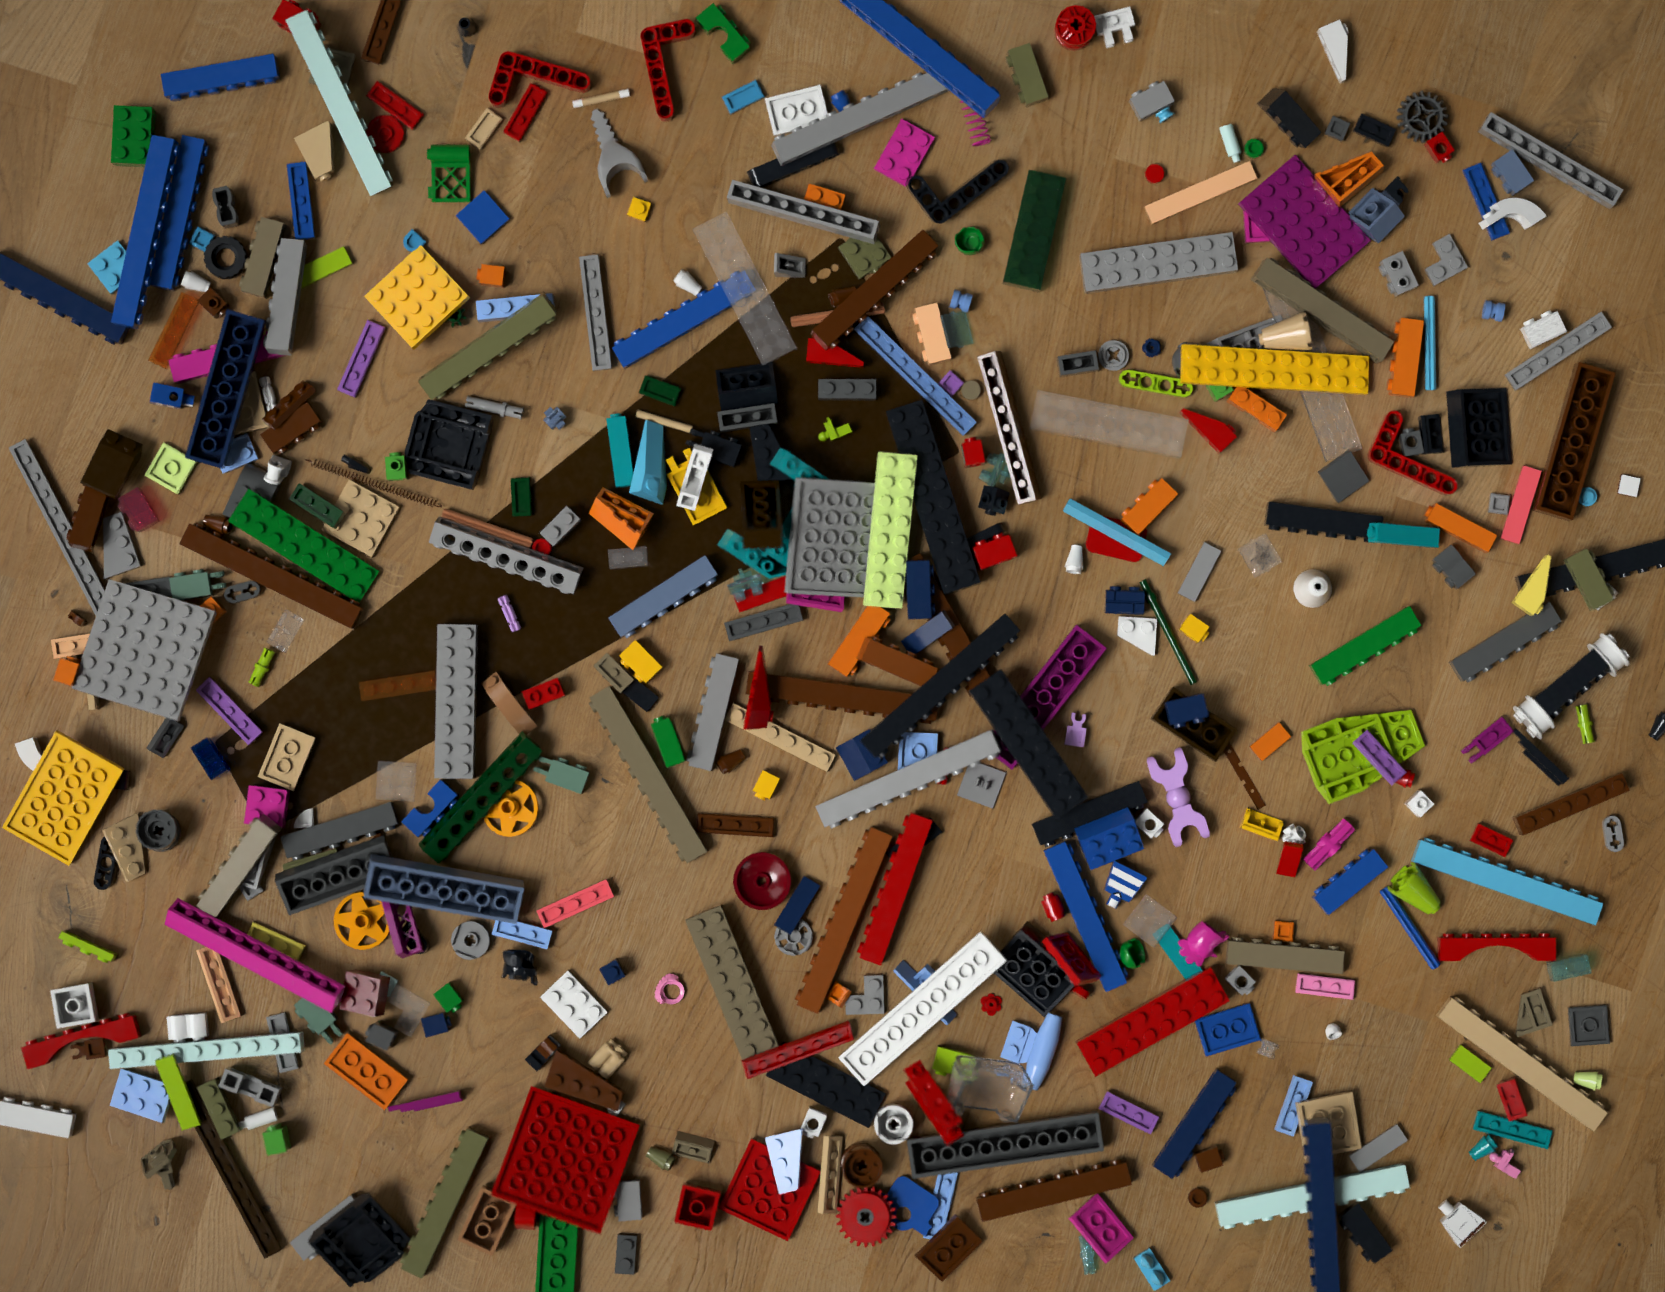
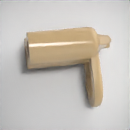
M611 1039L599 1048L588 1061V1064L608 1080L625 1061V1056L628 1053L621 1048L620 1044Z

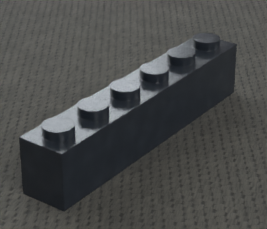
M1267 502L1264 526H1269L1268 529L1280 531V528H1287V532L1299 533V530L1307 531V535L1318 536V533H1325V537L1337 538V535L1345 536V540L1356 541V538H1363V542L1370 543L1367 536L1369 523H1383V516Z
M1136 781L1081 803L1058 819H1055L1052 815L1031 825L1039 845H1044L1046 848L1056 844L1055 840L1062 837L1063 840L1073 837L1074 829L1127 807L1129 810L1132 808L1134 811L1140 810L1145 807L1144 804L1147 803V799L1140 782Z

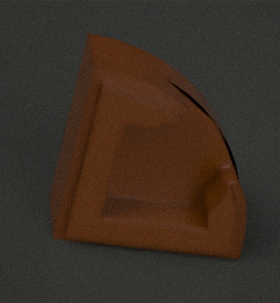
M73 610L68 614V618L73 620L78 626L82 627L87 622V620Z

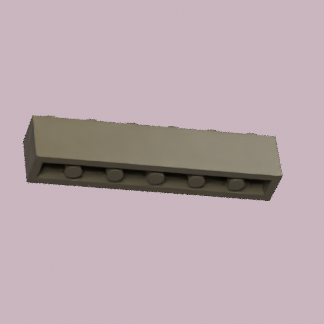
M265 814L259 818L255 817L251 821L249 832L245 831L239 838L241 842L239 846L233 847L228 854L230 856L229 860H225L218 868L220 873L211 878L208 882L210 885L208 890L204 889L199 895L198 899L200 901L196 906L215 918L221 915L282 829Z
M1232 937V940H1227L1225 963L1343 974L1345 951L1340 950L1339 946H1328V949H1321V945L1309 944V947H1301V943L1290 942V946L1282 945V941L1271 940V944H1265L1261 939H1252L1251 942H1244V938Z

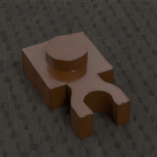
M104 1038L85 1040L84 1046L80 1044L71 1045V1049H79V1054L72 1056L73 1060L79 1059L83 1055H86V1060L107 1057Z

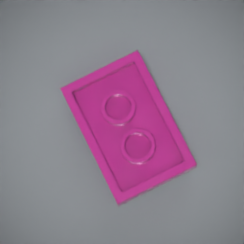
M901 119L874 170L906 187V180L910 176L915 175L935 137Z
M1094 1194L1068 1218L1104 1263L1109 1262L1134 1238L1099 1194Z

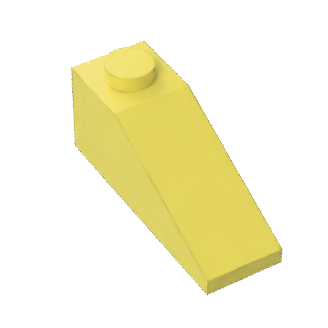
M1545 555L1511 602L1529 616L1538 615L1544 607L1542 603L1545 600L1551 561L1549 555Z

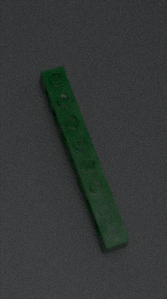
M522 731L420 841L419 846L421 850L438 864L449 856L450 851L462 842L463 837L475 828L476 823L488 814L492 805L497 804L501 800L504 792L514 786L515 780L526 773L528 766L539 759L542 752L540 746ZM519 754H525L523 758L517 759ZM506 768H512L509 773H504ZM499 782L496 787H491L492 783ZM486 796L483 801H478L479 797ZM468 810H473L470 815H465ZM455 824H460L459 828L452 829ZM447 838L446 842L439 843L441 839Z

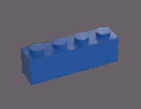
M1374 849L1362 851L1358 855L1360 858L1357 861L1347 863L1343 867L1345 870L1342 873H1335L1328 879L1330 882L1326 886L1320 885L1313 891L1315 894L1312 898L1326 915H1330L1388 868Z

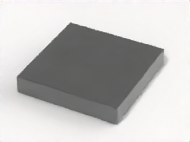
M1347 450L1318 471V474L1337 503L1369 482V479L1350 450Z
M1607 1005L1568 1008L1570 1046L1610 1044Z

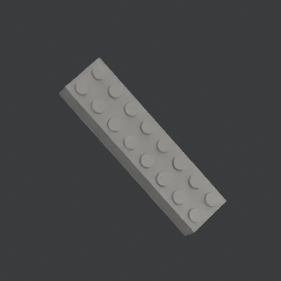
M1233 232L1081 253L1079 256L1084 294L1231 274L1238 271Z
M437 624L434 778L475 779L478 625Z

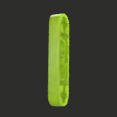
M1125 370L1119 375V383L1125 388L1180 398L1188 397L1193 391L1192 384H1186V388H1189V391H1186L1185 394H1182V390L1175 389V393H1172L1174 382H1177L1176 386L1178 387L1183 386V384H1180V379L1133 370ZM1126 374H1130V378L1136 379V375H1140L1137 381L1138 386H1134L1135 381H1129L1126 384L1122 376L1125 377ZM1143 377L1151 379L1152 384L1150 387L1145 388L1142 386L1141 379ZM1163 380L1170 382L1171 387L1167 391H1163L1160 388V382Z

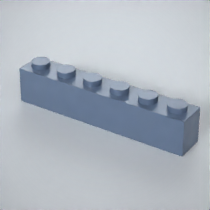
M703 556L610 616L609 620L620 637L625 636L627 639L636 633L635 629L639 626L644 628L652 623L651 619L656 615L660 618L668 612L667 608L674 605V607H677L683 603V598L687 595L692 597L700 592L699 588L704 584L709 586L717 581L715 577L718 574L707 557Z

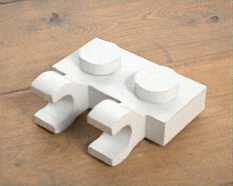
M1130 7L1094 16L1097 35L1104 36L1106 48L1114 47L1115 43L1112 32L1122 30L1125 43L1132 42L1133 36L1130 28L1134 27L1135 23Z

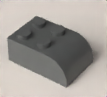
M247 463L237 480L223 515L228 517L232 515L248 488L273 504L283 480L278 485L267 483L264 480V476L268 471Z

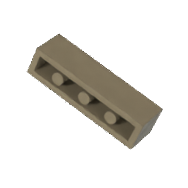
M264 217L257 221L255 225V232L257 234L255 240L252 239L249 248L252 252L250 258L247 257L244 268L246 273L245 276L241 277L239 283L243 293L266 299L274 265L277 260V245L281 243L286 227L284 223Z

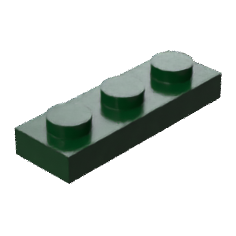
M300 483L289 498V500L334 529L338 527L346 514Z

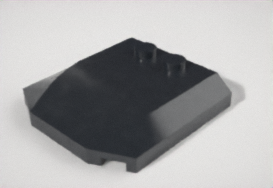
M428 399L425 406L414 415L405 449V458L409 468L408 473L474 490L479 479L492 431L493 416Z
M370 1193L359 1195L314 1230L308 1242L349 1287H352L354 1283L372 1281L399 1260L404 1253V1247L411 1239Z

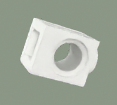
M1417 790L1404 803L1416 817L1420 818L1434 805L1421 790Z
M1147 808L1134 820L1136 826L1149 838L1153 836L1157 838L1164 830L1162 828L1164 823ZM1148 819H1152L1155 822V827L1152 830L1145 828V822Z
M809 1107L801 1129L803 1128L804 1131L803 1135L814 1138V1136L819 1137L827 1114ZM810 1119H816L819 1125L817 1128L811 1129L807 1122Z

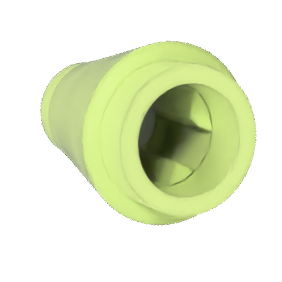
M1575 1072L1573 1083L1592 1090L1601 1089L1602 1074H1598V1072Z

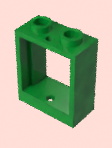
M665 716L653 719L654 723L651 724L666 768L685 762L686 759L671 719Z

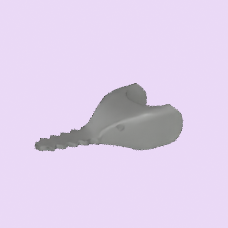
M598 109L593 110L591 120L594 121L593 127L597 128L595 134L599 135L597 141L601 142L600 149H602L597 170L607 198L611 197L609 191L611 178L619 171L632 170L642 177L644 183L649 182L641 161L636 154L619 144L618 139L614 138L615 133L610 131L611 126L607 125L608 119H604V113Z

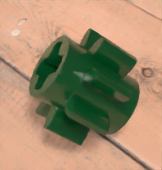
M458 309L455 313L458 314L459 319H450L453 317L450 316L445 323L451 322L452 328L455 327V324H459L462 327V320H467V317L462 314L466 310Z

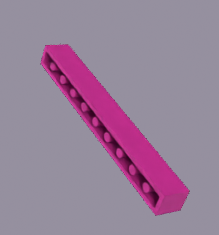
M179 898L168 909L165 925L330 1013L341 1002L345 988L344 985Z

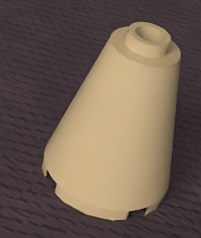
M1301 312L1261 329L1262 333L1258 334L1260 345H1264L1266 349L1312 350V346L1308 345V343H1311L1308 321L1303 319V317L1307 316L1306 312Z

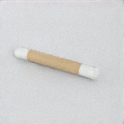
M625 89L572 102L573 107L578 108L629 97L630 94L629 90Z

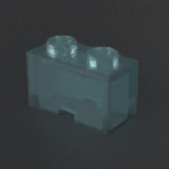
M1584 953L1546 962L1550 981L1553 982L1592 973L1588 954Z

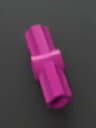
M1343 818L1330 832L1325 833L1318 840L1317 845L1303 860L1316 871L1328 857L1333 856L1341 848V844L1355 829Z

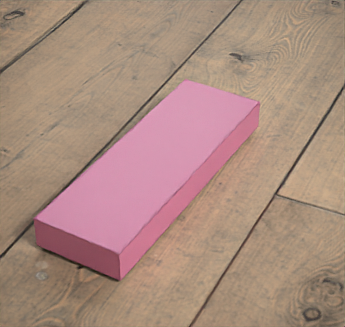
M1297 973L1295 993L1353 1000L1355 980Z

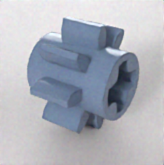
M550 407L544 412L546 417L543 420L552 430L556 427L560 430L566 425L563 420L567 417L558 407L554 410Z

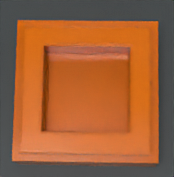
M1274 921L1273 940L1293 942L1294 922Z
M835 981L825 998L842 1008L852 991Z

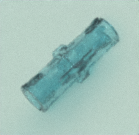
M1080 1235L1078 1238L1084 1275H1088V1273L1095 1274L1093 1258L1095 1252L1092 1251V1247L1085 1238Z

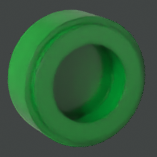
M1250 139L1244 146L1246 156L1252 159L1260 157L1264 150L1263 143L1258 139Z

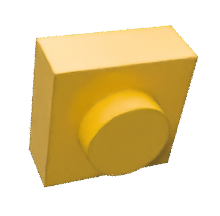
M633 197L627 216L645 222L652 204Z

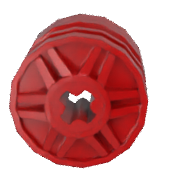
M1073 5L1065 8L1056 20L1054 29L1056 40L1067 50L1077 51L1089 45L1095 33V17L1084 6ZM1074 22H1076L1077 26H1079L1078 30H1075L1074 27H1071L1073 26Z

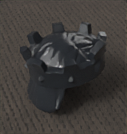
M504 950L502 954L505 964L503 965L501 977L505 978L508 975L510 980L527 981L530 978L531 983L536 986L538 980L537 968L534 967L535 956L526 950Z

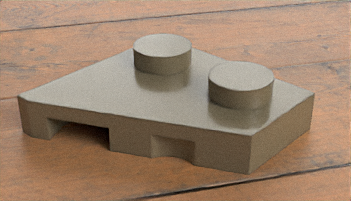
M1540 988L1521 994L1516 1037L1552 1026Z

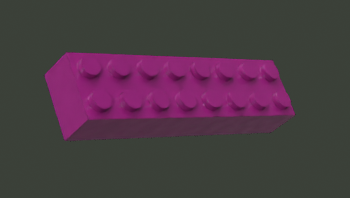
M1078 625L1073 627L1020 695V698L1042 730H1044L1107 649ZM993 730L1002 751L998 752L999 756L996 758L1012 770L1017 762L995 730Z

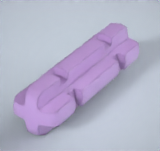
M508 596L499 597V604L503 607L502 611L507 622L510 623L511 631L520 630V623L516 620L517 616L512 605L509 604Z

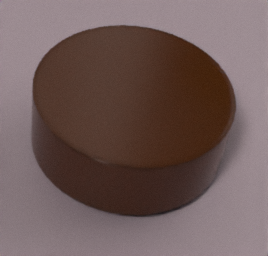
M1194 1188L1189 1192L1188 1201L1193 1207L1200 1208L1207 1203L1208 1197L1203 1189Z

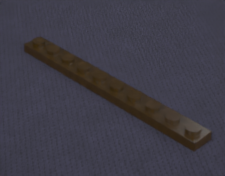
M191 1079L186 1082V1085L201 1121V1124L194 1128L261 1254L266 1259L282 1250V1247L225 1140L220 1139L203 1099Z

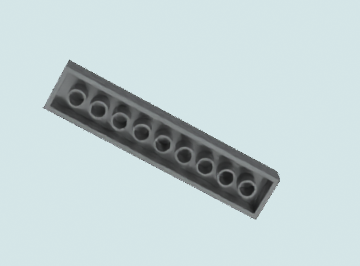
M1097 1111L961 1130L964 1136L949 1146L945 1144L939 1134L907 1138L912 1179L1104 1151Z

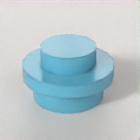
M1590 487L1582 488L1579 503L1583 506L1593 505L1597 500L1595 490Z

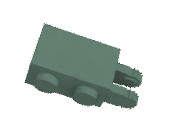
M204 569L194 570L191 575H186L185 572L175 573L174 577L169 578L172 598L182 601L213 596V590L226 588V583L212 585L211 578L225 576L224 571L209 573L205 572Z
M539 757L538 760L540 762L551 764L549 771L543 770L540 767H534L533 769L535 772L546 775V782L579 794L583 793L590 772L586 771L587 767L576 764L575 767L568 764V760L558 757V760Z
M304 998L294 1005L296 1008L294 1010L301 1019L305 1018L308 1022L307 1027L313 1033L321 1034L329 1044L334 1043L333 1038L325 1031L329 1026L339 1037L343 1035V1032L334 1023L338 1019L334 1012L330 1013Z

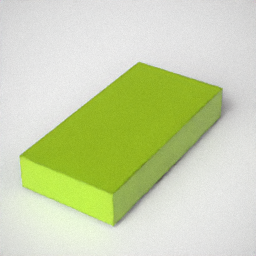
M1459 1045L1449 1058V1061L1479 1083L1483 1081L1492 1069L1462 1045Z

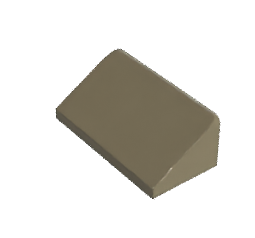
M678 1131L672 1154L709 1164L715 1141Z

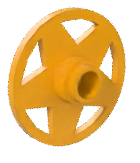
M515 780V784L522 787L514 793L506 790L501 800L497 804H493L488 814L484 817L487 826L501 836L515 837L527 832L533 826L538 816L539 805L534 791L527 784L519 780ZM499 782L494 784L492 787H496L499 784ZM530 795L534 803L533 813L524 806ZM489 818H499L502 831L494 827ZM517 821L528 823L521 830L513 832Z
M357 892L344 898L337 906L334 914V928L337 936L344 944L358 950L376 947L389 934L388 924L386 925L385 932H383L377 923L385 914L382 902L376 900L380 904L368 908L362 897L364 892ZM352 899V911L339 914L343 905ZM338 924L350 928L349 940H346L341 934ZM365 935L377 940L369 945H358Z

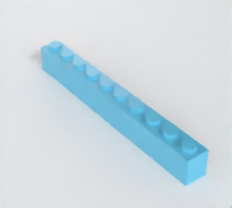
M1425 837L1423 841L1418 840L1411 862L1586 923L1597 924L1603 903L1598 902V897L1589 894L1587 898L1583 897L1578 890L1572 888L1569 891L1563 890V885L1554 882L1551 885L1546 884L1543 878L1533 876V879L1526 877V872L1515 869V872L1507 870L1508 866L1497 863L1496 866L1489 864L1490 860L1479 857L1478 860L1471 858V853L1462 850L1460 853L1454 852V847L1442 844V847L1434 845V840Z

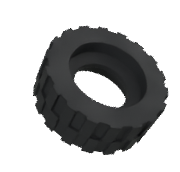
M217 237L206 246L204 263H206V268L216 277L224 280L236 278L244 271L247 251L233 237ZM227 248L234 252L235 261L231 266L222 267L218 264L216 256L221 249Z

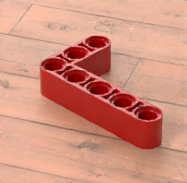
M689 19L646 27L640 34L658 118L664 122H668L674 117V108L660 45L693 38L696 29L694 23ZM689 25L692 27L690 33L685 34L681 31L682 27ZM666 29L673 31V35L669 38L663 36V32ZM648 33H652L655 36L650 42L644 39ZM651 52L659 54L656 60H650L648 55ZM656 70H660L663 73L659 79L652 77L653 72ZM659 89L667 91L664 97H658L656 92ZM662 108H669L671 110L668 116L661 115L660 111Z
M506 51L499 58L489 92V100L496 108L505 106L515 74L579 93L589 91L591 81L585 73ZM507 57L514 59L513 64L510 66L504 64V60ZM531 63L532 68L529 71L522 69L523 64ZM543 68L551 70L550 74L546 77L540 74ZM563 73L569 75L568 80L565 82L559 81V76ZM503 75L508 76V81L505 84L498 82L499 77ZM586 79V86H577L578 80ZM495 94L503 95V99L500 102L493 101Z
M1395 410L1387 413L1368 451L1369 461L1442 495L1454 493L1457 490V482L1454 478L1390 450L1403 422V416ZM1390 415L1397 417L1398 422L1396 425L1389 423L1388 418ZM1383 432L1389 434V442H1383L1381 440V434ZM1374 450L1381 451L1382 458L1380 460H1376L1373 457ZM1392 458L1399 460L1398 468L1391 466L1390 461ZM1410 465L1415 466L1417 469V473L1414 476L1408 473ZM1427 473H1430L1434 476L1433 483H1428L1426 481L1425 477ZM1445 481L1451 483V491L1444 490L1443 483Z

